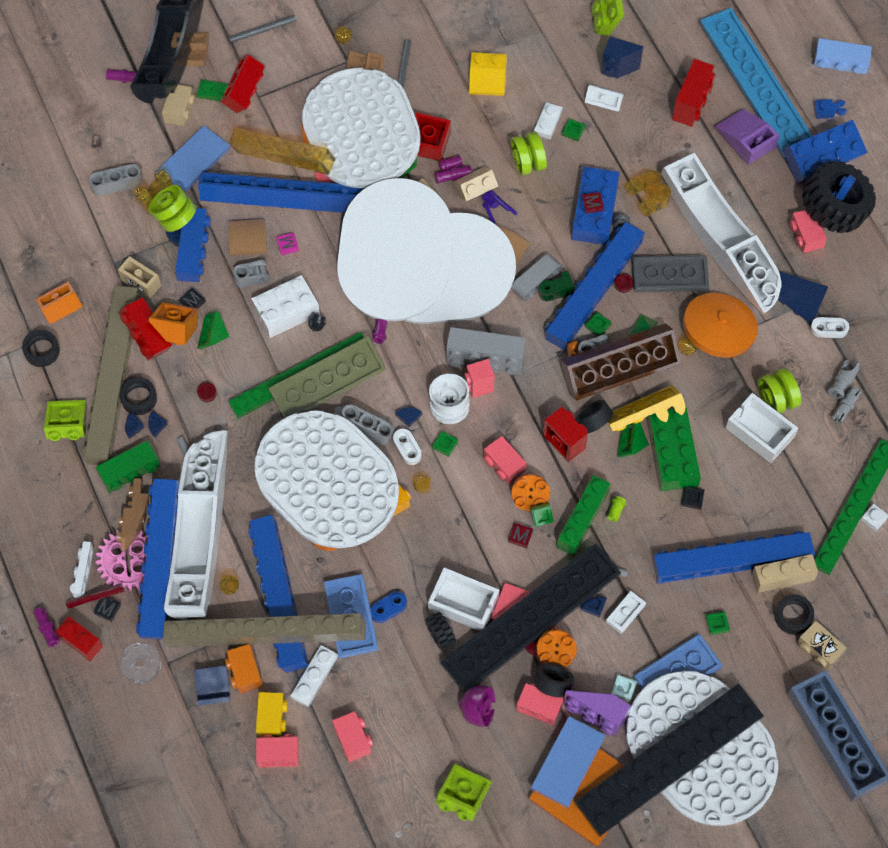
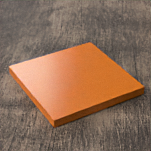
M599 749L568 808L536 791H533L529 800L598 848L608 832L599 838L574 803L624 767V765Z

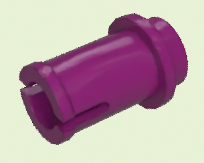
M460 155L449 159L442 158L438 162L441 172L450 170L452 167L463 166Z
M376 319L372 338L375 343L382 344L387 339L385 333L388 321Z

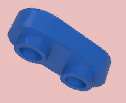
M851 175L848 178L844 176L839 184L841 189H836L833 195L838 200L843 201L856 178Z
M393 592L373 604L370 609L372 620L376 623H384L403 612L407 607L406 596L401 592ZM395 599L401 600V602L398 604L394 603L393 601ZM383 609L384 612L382 614H378L377 610Z

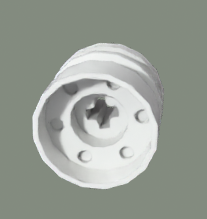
M448 373L440 375L433 380L429 388L432 416L443 424H455L465 419L470 408L467 382L456 374Z

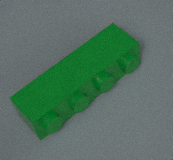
M595 475L592 476L558 538V549L575 556L609 494L611 483Z

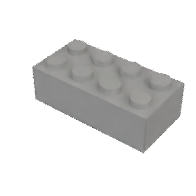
M450 327L447 342V364L453 367H467V365L489 359L494 373L499 371L506 372L509 375H521L526 338Z

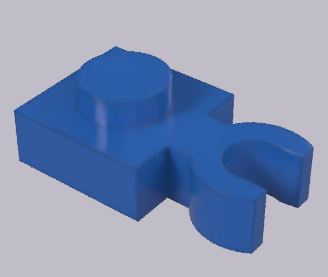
M832 99L815 100L814 110L816 119L834 118L835 113L840 116L846 115L847 109L840 108L845 106V101L840 100L837 103H833Z

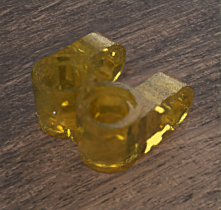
M160 169L154 174L155 180L151 183L149 189L140 185L133 190L135 201L148 214H150L148 210L149 204L155 195L164 188L173 185L170 176L164 169Z
M649 170L631 179L624 186L630 196L643 191L651 197L639 206L643 216H649L667 207L669 204L670 187L663 184L661 175L655 170Z

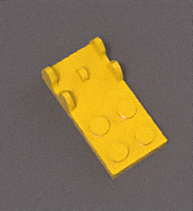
M670 385L612 411L613 416L606 424L612 431H621L626 428V425L639 423L644 420V417L653 413L661 421L667 422L669 416L667 409L673 406L674 410L682 415L685 411V403L681 393L673 385Z

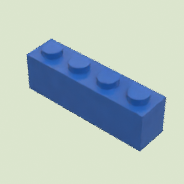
M196 208L192 219L181 228L175 269L177 281L199 282L200 275L203 276L204 274L202 260L206 259V248L204 246L205 243H208L209 239L207 227L211 225V216H208L207 209Z

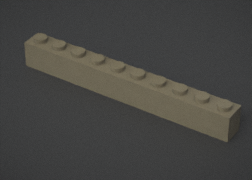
M115 286L114 293H111L110 296L112 306L107 312L109 323L104 329L106 339L105 343L103 342L101 346L103 356L98 362L100 373L95 379V387L97 389L96 394L93 393L92 405L94 406L93 411L89 412V422L91 423L90 428L86 429L87 445L83 447L82 452L87 464L100 465L112 459L121 408L120 389L126 380L132 345L130 331L126 324L121 321L119 312L124 306L140 299L138 288Z
M361 613L164 621L163 641L172 648L366 640V620Z

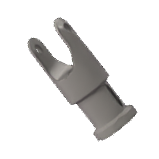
M845 360L835 377L834 385L828 389V394L837 400L844 398V392L851 386L860 369L859 362L854 369L846 371L849 361Z

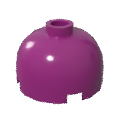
M475 686L468 689L463 698L460 699L459 709L469 724L478 727H488L495 712V709L491 710L492 702L495 703L496 701L493 688Z

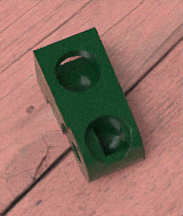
M568 271L562 272L561 278L552 281L545 280L539 285V297L546 302L574 294V284Z

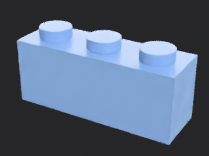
M819 38L814 66L867 74L872 46Z

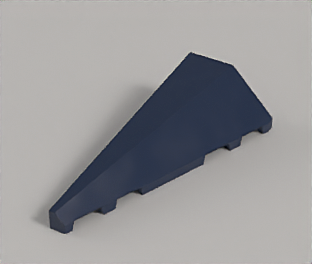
M779 271L781 289L778 301L783 305L786 304L794 311V314L801 316L811 326L825 297L828 286Z

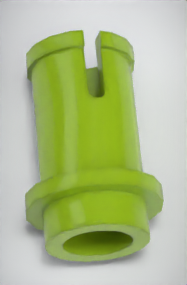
M615 496L611 500L612 506L606 518L610 521L618 522L623 507H626V500L620 496Z

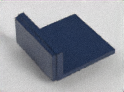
M226 665L194 670L198 706L230 701Z

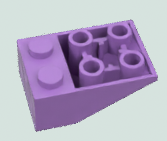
M745 109L740 110L715 126L748 165L775 149L778 144L779 135L769 123Z
M566 691L563 704L569 712L573 714L578 713L583 716V720L588 724H596L603 733L609 736L612 734L615 737L628 718L631 708L630 704L613 694Z

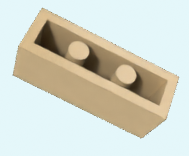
M813 554L756 566L752 577L757 593L814 581L818 570Z

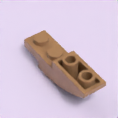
M134 478L133 486H129V498H132V501H128V508L123 507V515H119L118 527H122V531L118 530L117 542H121V551H125L135 541L146 520L148 494L141 493L142 479Z

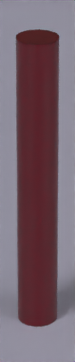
M121 584L66 601V607L70 609L124 592V587Z

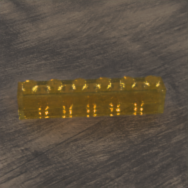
M237 127L229 141V144L239 154L328 175L336 159L328 148Z

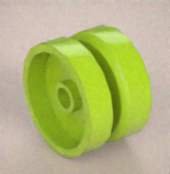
M536 131L527 133L525 140L520 135L510 139L513 161L520 176L530 174L532 168L536 172L546 170L545 150L541 138Z
M170 185L155 195L149 204L148 210L165 231L173 232L182 228L192 219L196 212V205L190 197H187L185 191L180 186Z
M784 367L776 370L773 375L766 374L758 378V390L762 401L779 414L784 413L786 408L791 410L801 405V394L798 384L787 368Z

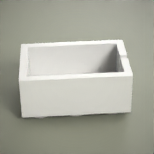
M302 275L251 298L253 309L262 322L269 338L307 321L312 313L320 315L319 304Z
M753 393L744 401L741 408L739 407L733 413L726 425V429L770 463L794 439L798 430L797 426Z
M443 568L429 599L428 610L434 613L440 611L446 618L481 631L487 626L491 613L499 599V589Z

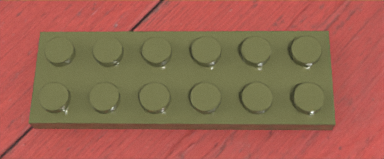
M367 336L268 388L284 419L295 413H305L386 370L372 341Z

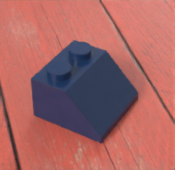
M609 37L603 52L601 74L607 77L620 78L639 70L644 46Z

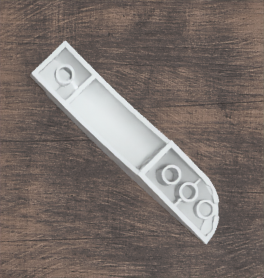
M695 153L664 167L661 175L670 188L669 193L704 247L735 286L762 314L769 311L779 298L781 278L776 265L758 236L754 235L733 211Z
M227 430L209 433L203 436L204 439L198 443H193L188 449L183 462L178 490L173 556L164 610L169 616L182 621L188 620V617L206 618L208 604L211 602L223 510Z

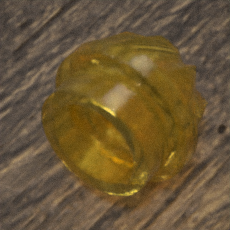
M341 26L335 30L337 43L346 44L350 42L352 32L349 28Z
M685 336L681 340L678 350L683 355H691L697 351V347Z
M424 474L417 476L413 481L415 491L424 494V492L429 493L431 477H426Z
M233 575L224 576L220 580V590L227 595L235 593L239 588L238 579Z

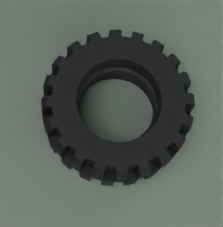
M830 161L829 163L821 164L806 181L802 190L803 206H806L807 214H810L812 216L811 219L814 222L817 221L820 227H826L831 232L849 233L859 228L873 212L876 205V194L873 192V185L869 183L870 179L864 176L860 169L857 170L853 165H847L842 161L838 163ZM851 175L856 180L844 198L846 201L844 203L838 200L831 191L840 190L841 186L839 184L844 176L848 178Z

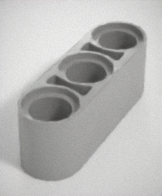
M136 164L96 172L89 177L91 190L97 196L135 188L143 182L141 169Z
M546 254L516 279L511 289L524 301H527L539 291L541 282L545 280L551 281L559 274L562 265L550 254Z
M346 405L342 409L340 416L352 422L371 441L380 445H385L390 441L394 429L389 422L354 405ZM345 414H350L353 418H347ZM366 422L370 427H365L362 423ZM380 431H384L388 435L384 436L380 433Z

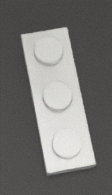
M320 645L291 694V699L309 707L339 657L338 654Z

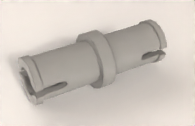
M852 386L845 398L840 400V406L832 415V419L835 422L843 423L849 411L854 409L855 402L862 394L861 390Z

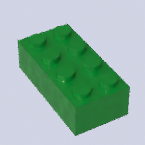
M685 407L682 415L674 409L667 410L669 414L667 422L661 421L655 413L649 415L647 426L660 492L685 489V486L699 487L701 475L687 407Z

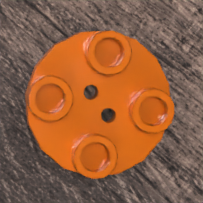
M525 474L519 477L514 482L511 491L515 506L530 512V507L548 503L550 486L547 481L535 474Z
M552 629L543 633L537 643V654L541 663L569 666L577 652V645L573 636L561 629Z

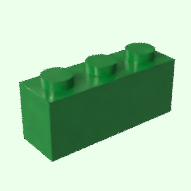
M147 440L96 466V470L108 493H110L111 491L120 490L123 485L129 482H133L134 478L139 479L147 473L155 472L160 467V463Z

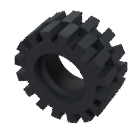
M440 611L425 619L427 629L440 650L443 651L457 643L449 623Z

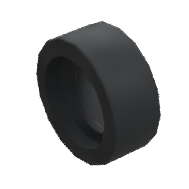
M38 329L32 331L25 337L22 343V350L26 360L36 367L51 365L57 360L60 353L56 337L47 330ZM47 340L52 344V349L44 356L35 357L30 352L31 346L37 341Z
M134 377L127 380L120 389L119 397L124 409L128 413L144 415L149 413L156 405V390L148 379ZM135 388H145L149 391V399L143 404L133 405L127 400L128 393Z
M598 400L584 408L575 420L578 424H583L589 434L604 426L612 418L613 412L605 400Z
M800 595L784 597L779 602L775 611L777 626L783 632L790 635L804 633L811 626L814 619V608L811 602ZM796 604L805 610L806 619L802 624L792 625L783 618V610L787 605Z
M543 663L538 666L533 683L540 692L552 697L561 698L565 697L566 691H571L574 676L561 665Z

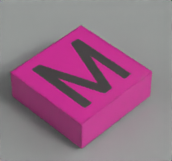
M294 233L276 237L281 256L299 251Z

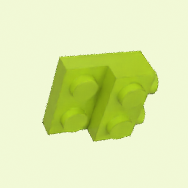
M596 0L593 2L592 16L594 18V31L596 34L610 36L624 17L622 0Z
M86 400L48 401L44 423L46 439L58 441L60 438L78 440L80 437H85Z
M455 764L438 793L436 804H438L442 811L457 813V816L463 821L468 819L473 821L491 787L492 781Z

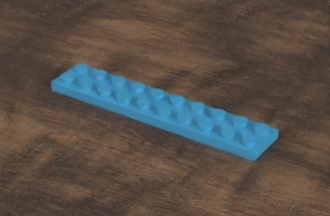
M729 8L701 19V27L756 115L769 123L779 135L777 148L783 158L786 159L783 150L790 145L812 137V133L733 9Z

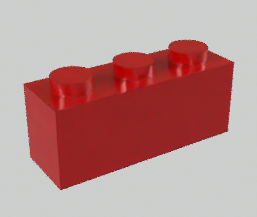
M249 54L241 58L220 102L236 113L247 110L251 104V101H249L251 96L257 91L256 85L264 75L265 65Z
M144 298L124 306L119 312L121 321L126 324L132 339L136 341L140 347L141 354L146 357L147 361L165 353L172 346L171 342H167L149 322V318L153 313Z

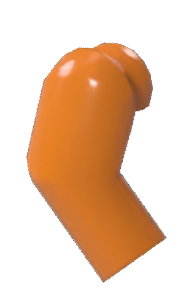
M576 340L566 345L568 357L578 354L576 350H578L579 345Z

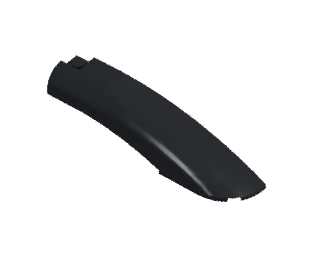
M159 0L146 53L130 85L132 93L142 102L152 104L155 98H167L169 93L175 92L186 68L189 54L192 51L190 42L192 37L194 38V32L198 30L204 0ZM181 32V36L177 39L179 41L178 46L172 47L171 43L174 33Z

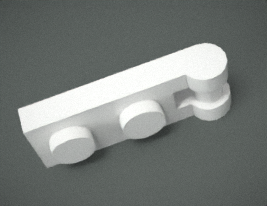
M83 541L82 548L78 550L79 565L74 570V578L76 580L70 586V591L74 598L85 596L94 553L91 542Z

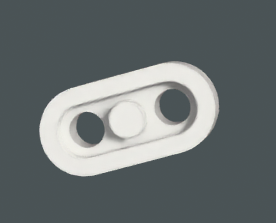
M818 317L813 320L810 329L816 337L843 338L849 331V323L842 318Z
M407 429L397 430L394 433L393 442L402 459L409 465L419 463L422 457L421 449L413 435ZM406 439V442L402 443L400 440ZM414 454L415 457L410 458L409 455Z

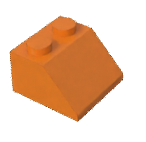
M162 302L150 316L149 322L167 342L174 343L175 345H185L198 329V309Z

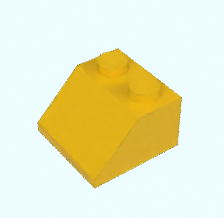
M471 52L469 94L504 96L507 54Z

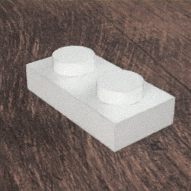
M589 84L585 103L619 112L624 93Z
M546 102L534 131L539 136L551 140L563 107Z
M630 591L607 618L606 623L622 635L646 606V602Z

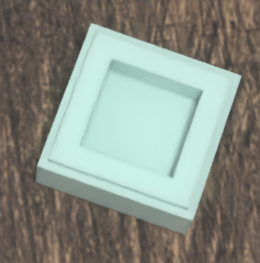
M617 675L611 694L631 701L637 681Z

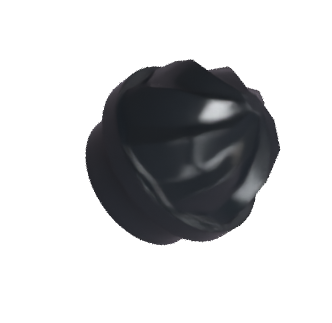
M312 313L311 317H308V326L312 331H320L326 325V317Z

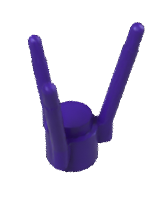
M494 190L487 191L482 196V200L485 202L482 206L487 211L491 222L495 225L497 224L490 208L495 209L500 205L506 211H510L514 215L518 214Z

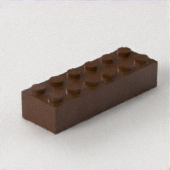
M666 323L561 359L569 394L576 401L682 364L674 329Z

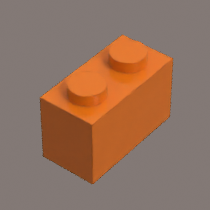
M69 281L36 298L49 324L59 321L61 318L83 307Z
M250 644L228 650V658H225L227 669H232L234 676L230 677L233 688H238L239 694L263 687Z

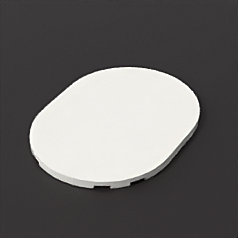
M363 68L342 70L320 81V84L311 90L306 98V103L302 110L304 130L318 167L334 182L347 187L367 188L382 180L398 178L415 161L420 148L419 126L404 89L396 80L387 76L386 73L375 69L373 71L363 70Z
M394 178L382 180L368 186L348 206L341 230L337 263L338 278L347 299L365 315L386 321L408 320L427 311L442 295L449 276L453 223L450 212L441 197L422 183L409 179Z
M450 213L453 223V241L446 287L432 307L424 313L404 321L414 324H433L471 320L484 316L499 306L507 297L512 287L516 271L515 254L504 232L494 223L481 216L470 213Z
M318 410L300 414L295 413L276 423L260 442L255 457V474L259 489L269 504L307 540L330 548L353 547L374 538L392 519L399 498V485L395 469L385 454L346 418Z
M694 671L668 673L650 682L637 695L627 719L626 736L632 758L635 759L686 722L682 719L683 717L690 719L693 717L694 712L697 714L729 691L730 688L714 677ZM758 721L662 791L661 794L679 813L698 823L724 826L735 824L751 817L769 799L778 775L777 754L770 734L763 724Z

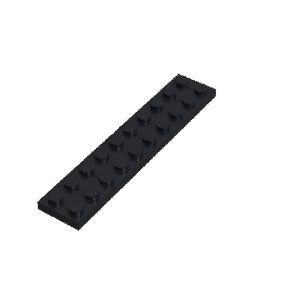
M595 543L443 659L440 665L465 694L468 689L478 686L539 639L543 633L549 631L621 575L620 570Z
M738 683L582 796L574 804L600 838L761 720L764 715Z

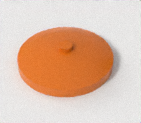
M706 293L700 295L688 304L683 316V328L688 339L698 349L712 356L730 358L744 354L751 348L757 337L758 324L753 312L742 301L727 294Z

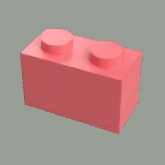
M806 210L793 213L789 222L791 231L796 235L797 246L801 247L803 253L824 248L827 240L823 228L819 226L817 221L814 222L811 219L812 216L807 214Z
M489 359L467 365V373H464V377L472 398L494 392L495 375Z
M502 436L484 449L483 459L485 463L496 470L497 476L502 481L505 480L510 484L526 471L527 463Z
M526 683L517 703L516 711L554 726L564 698L546 695L540 692L534 683H531V685Z
M354 711L332 720L349 763L371 754L370 747L373 746L369 734H364L362 728H365V724L361 716L357 717Z
M284 734L282 737L263 735L261 738H256V763L258 768L299 766L298 737H294L292 734Z

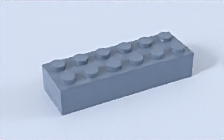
M827 670L790 689L788 697L851 802L888 783L887 768Z

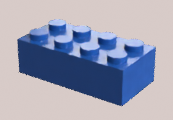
M854 120L790 145L783 150L797 184L809 179L823 163H829L830 161L848 163L868 153Z
M583 167L572 240L601 245L607 244L610 236L620 172ZM600 192L604 211L585 214L582 195Z

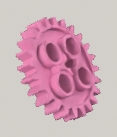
M141 531L135 541L129 546L131 576L128 577L126 550L120 555L112 553L114 549L121 548V542H117V536L114 537L110 533L111 540L103 539L105 546H99V550L102 553H96L97 558L100 559L96 561V565L101 566L97 571L98 573H103L101 579H107L106 584L108 586L114 583L113 587L122 584L124 590L128 587L130 592H132L135 586L139 591L141 582H144L145 574H142V571L135 572L134 568L146 562L144 543H148V535L143 538V531ZM140 546L143 549L140 553H134L132 551L133 548ZM117 567L124 568L121 574H115L114 570Z

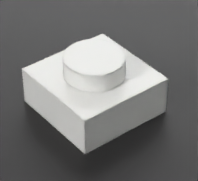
M873 504L862 516L861 521L877 532L888 519V514Z

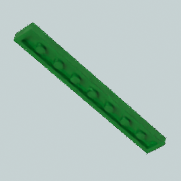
M360 332L229 400L230 407L237 419L274 401L268 388L365 337Z
M880 440L815 559L817 570L829 576L888 469L887 441Z

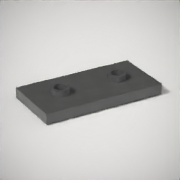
M707 255L633 257L634 292L709 291Z

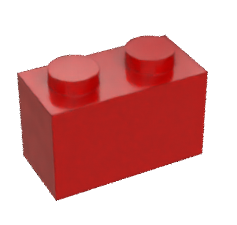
M69 616L55 631L60 640L88 661H91L103 647L99 638Z

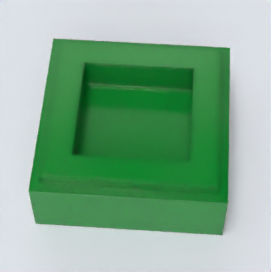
M569 119L562 132V136L579 142L586 125Z
M596 312L586 323L585 328L598 337L607 331L612 322Z
M441 431L432 445V449L449 457L456 447L458 439Z
M549 502L530 507L535 528L554 522Z
M725 611L705 616L710 636L730 632Z

